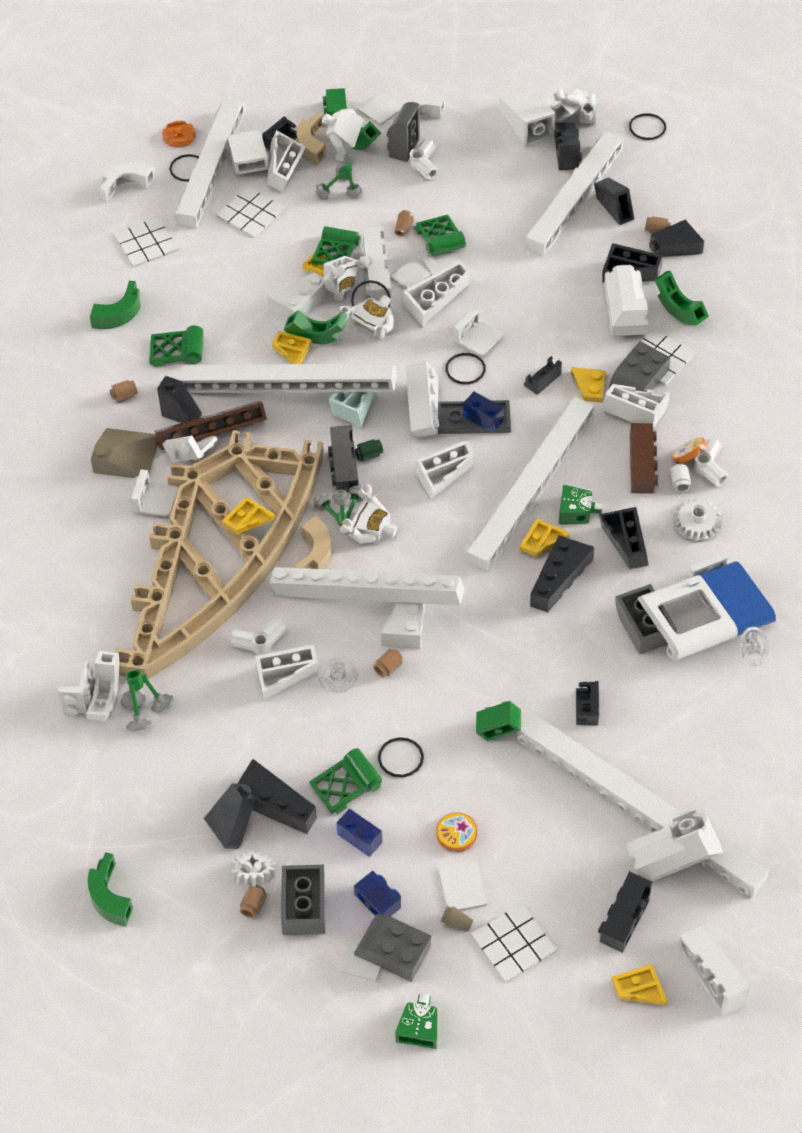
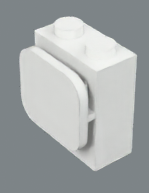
M260 130L227 135L231 161L236 175L269 169L268 156Z

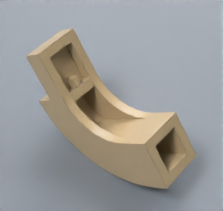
M317 112L309 121L302 119L297 127V142L306 146L302 157L316 166L326 157V144L314 138L324 127V123H322L323 114Z
M314 516L301 526L302 537L312 545L313 550L294 565V568L326 569L330 562L331 538L329 530L317 516Z

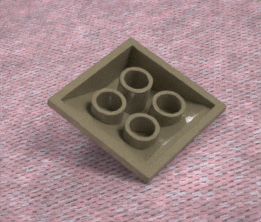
M106 428L95 444L91 456L93 473L129 478L139 476L141 469L148 470L149 473L158 445L156 435Z

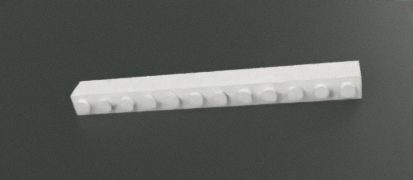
M394 363L183 365L179 380L183 382L189 393L394 392L397 374Z
M576 397L573 398L571 403H567L564 413L558 416L556 425L549 429L547 438L540 442L538 451L531 455L529 464L523 467L520 477L514 480L511 490L505 493L502 503L496 506L493 516L487 519L484 529L478 532L473 545L470 544L466 551L468 564L485 572L489 571L534 502L538 499L593 418V404Z

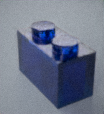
M473 391L463 402V417L494 433L504 421V407Z
M350 808L336 822L337 835L369 857L383 843L382 830Z
M373 870L354 885V895L374 916L383 914L391 917L401 909V895L394 888L391 889L387 885L385 878L380 874L377 875Z

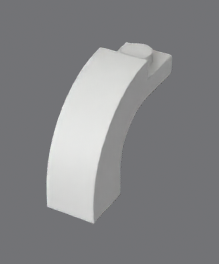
M421 94L411 97L403 103H419V118L434 117L441 119L445 109V96Z
M126 162L110 168L102 175L103 183L99 188L101 201L108 203L114 193L126 185H137L147 189L155 179L154 166L142 162Z
M99 651L95 661V687L86 713L87 720L107 722L108 716L113 713L119 683V653Z

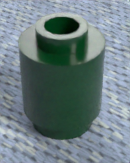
M379 439L359 443L355 449L357 459H361L362 462L379 457L383 453V447Z

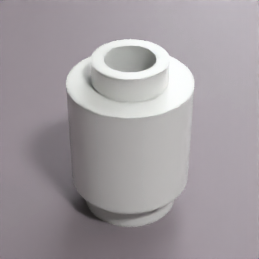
M676 464L670 469L673 488L680 493L686 492L690 489L691 485L689 469L686 465Z

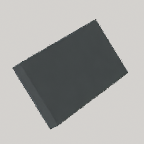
M509 400L438 402V434L511 432Z

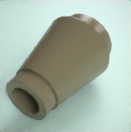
M447 906L440 922L445 923L444 926L469 931L473 919L454 906L452 908Z

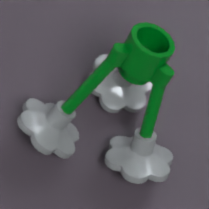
M132 670L125 676L129 691L123 694L120 702L128 710L134 709V721L129 722L126 725V729L138 731L147 729L152 724L151 721L142 719L138 708L142 707L143 702L146 700L145 695L138 691L143 688L144 683L154 695L155 700L151 707L153 712L161 713L164 709L170 708L174 697L169 694L161 695L157 693L146 674L142 675L140 670Z

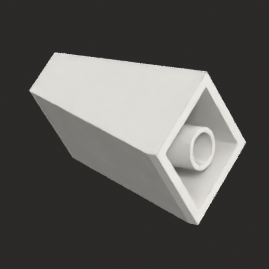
M530 88L499 97V110L524 147L554 138L555 112Z

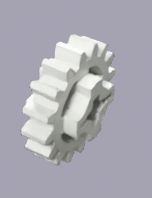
M250 852L248 855L242 853V857L236 856L235 861H231L230 866L232 880H237V884L245 883L246 887L249 884L256 887L258 883L264 885V881L271 882V878L275 877L276 864L273 858L268 859L267 854L261 856V852L257 854Z

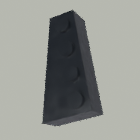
M558 535L530 593V607L548 613L562 597L564 591L571 587L577 576H580L584 568L593 561L594 547Z
M251 760L237 784H246L250 787L251 793L256 798L253 811L308 834L317 819L316 806L256 760Z

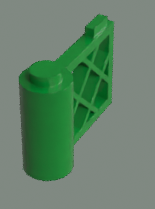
M448 214L417 222L416 226H414L416 233L421 234L427 243V253L432 256L466 247L463 232L458 231Z
M324 226L320 242L312 258V264L324 266L325 263L340 257H351L353 250L360 246L361 236L356 231ZM323 245H329L331 247L324 249ZM346 248L348 250L341 252L339 249ZM336 251V255L331 256L329 254L331 252ZM323 255H325V256L327 257V258H325V259H320V258H318V257L323 256Z
M192 325L185 331L151 334L150 365L163 366L164 363L186 361L190 364L201 362L204 330L200 326ZM182 337L177 344L173 342L175 338ZM156 340H165L159 346L156 344ZM168 344L173 346L168 351L163 349ZM177 349L181 352V355H171ZM159 352L164 354L159 358H154Z
M355 748L349 751L343 760L309 783L330 813L336 812V814H339L347 808L346 804L364 792L378 790L381 787L382 778L359 748ZM343 767L346 771L345 779L335 778V772ZM323 780L329 781L328 790L319 789L317 784ZM333 782L343 783L342 792L331 790ZM347 784H355L358 787L353 793L345 792ZM330 795L340 796V801L331 806L329 803Z

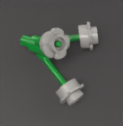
M346 162V164L338 165L335 169L336 177L327 185L324 183L316 185V195L319 198H328V195L331 193L329 187L338 179L349 180L350 185L346 188V195L353 199L358 198L362 193V188L359 184H354L352 164Z
M355 485L349 489V494L346 490L335 491L332 499L334 504L340 505V512L337 514L329 506L331 500L326 493H320L314 498V507L319 510L327 509L341 527L343 520L350 519L355 503L363 501L364 498L359 496V491L363 487ZM349 498H351L352 502L348 511L345 512L344 505L348 504Z

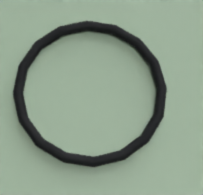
M642 113L631 119L629 130L637 138L654 140L665 133L666 123L658 115ZM653 116L662 121L664 129L658 136L646 138L634 133L631 124L638 117Z
M186 154L175 158L169 167L170 174L177 180L189 182V179H181L175 176L172 172V166L180 158L189 156L199 159V156Z
M368 280L356 286L352 293L351 304L352 306H355L354 295L357 289L361 287L363 284L375 283L380 285L386 291L387 296L390 299L391 297L385 285L381 284L378 281Z
M459 353L448 360L445 371L448 377L456 383L472 384L484 376L486 365L475 354ZM462 355L475 357L481 361L483 372L476 380L469 382L456 380L448 372V365L451 360Z
M404 737L390 739L382 745L378 754L380 767L385 773L393 777L413 775L420 769L424 759L422 748L417 742ZM398 740L413 743L421 754L419 765L412 772L406 774H394L388 771L381 761V754L385 746Z

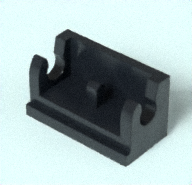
M282 117L262 134L265 148L270 150L271 141L276 130L295 140L297 138V131L292 128L297 126L288 120L287 117Z
M550 356L547 359V364L532 377L530 374L526 376L524 386L538 395L561 375L562 362L560 360H557L554 364L552 361L553 357Z
M599 681L579 682V687L581 688H576V725L598 726Z

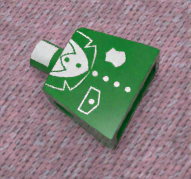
M563 485L559 524H588L590 513L602 514L603 503L592 502V492L589 490Z
M419 994L417 1003L408 1002L395 1032V1041L397 1043L437 1049V1007L430 1006L431 997L429 995Z

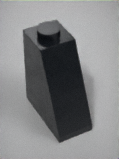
M609 177L594 183L597 200L619 225L634 220L628 187Z
M685 219L650 235L649 247L652 252L663 255V257L697 255L703 253L704 240Z
M165 375L157 388L162 417L179 423L200 418L202 412L183 382Z
M232 783L204 817V820L225 849H239L256 801L250 787L246 784Z

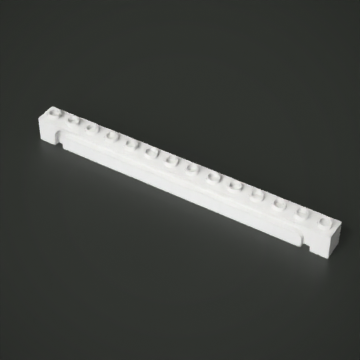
M533 712L521 723V731L517 732V739L522 745L533 749L538 756L548 759L553 766L561 768L572 779L579 780L587 789L595 791L603 800L610 801L621 812L629 814L637 823L644 824L652 832L663 829L668 824L671 827L674 823L672 819L682 813ZM718 837L723 853L700 863L708 871H713L719 875L724 882L731 883L737 887L742 894L753 898L767 880L769 870Z

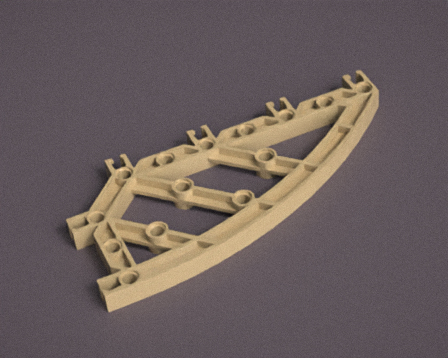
M233 430L229 445L191 466L171 464V473L167 477L168 485L178 487L170 515L171 525L153 524L154 533H151L149 537L151 549L160 550L151 579L153 586L135 584V595L131 597L132 609L142 613L132 643L134 651L119 648L115 650V653H119V676L125 677L129 671L140 670L141 674H146L149 679L161 672L212 635L257 590L288 547L306 512L324 455L323 442L318 441L317 451L312 453L310 447L312 441L305 440L302 453L299 455L294 449L257 444L252 446L250 432L245 433V441L241 444L239 443L240 432ZM236 470L242 474L256 491L258 499L265 502L276 515L273 524L260 544L257 538L251 536L248 531L237 535L222 525V520L231 512L230 506L219 497L210 484ZM264 472L294 475L286 498L275 486L274 480ZM198 501L212 517L213 523L222 529L239 550L242 559L247 561L226 586L213 571L212 565L204 560L188 539ZM182 562L195 578L196 584L203 588L211 600L178 628L159 640Z

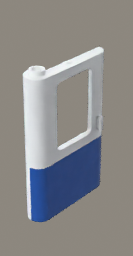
M738 561L637 598L667 641V654L674 660L690 656L776 621L774 609ZM695 592H702L720 619L685 633L676 634L658 609V606Z

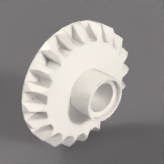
M697 498L694 501L689 499L687 502H682L680 506L676 507L673 513V525L678 533L688 539L706 540L715 536L721 529V512L718 511L717 506H712L711 502L707 503L705 500L698 501Z

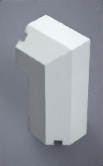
M631 265L615 266L611 273L609 271L605 273L604 282L612 336L647 334L648 307L647 300L644 298L641 273L638 270L636 272Z
M690 809L680 813L672 819L674 823L671 827L668 824L663 829L627 843L630 857L633 858V865L637 874L653 882L723 853L721 843L705 811L697 813L696 810Z

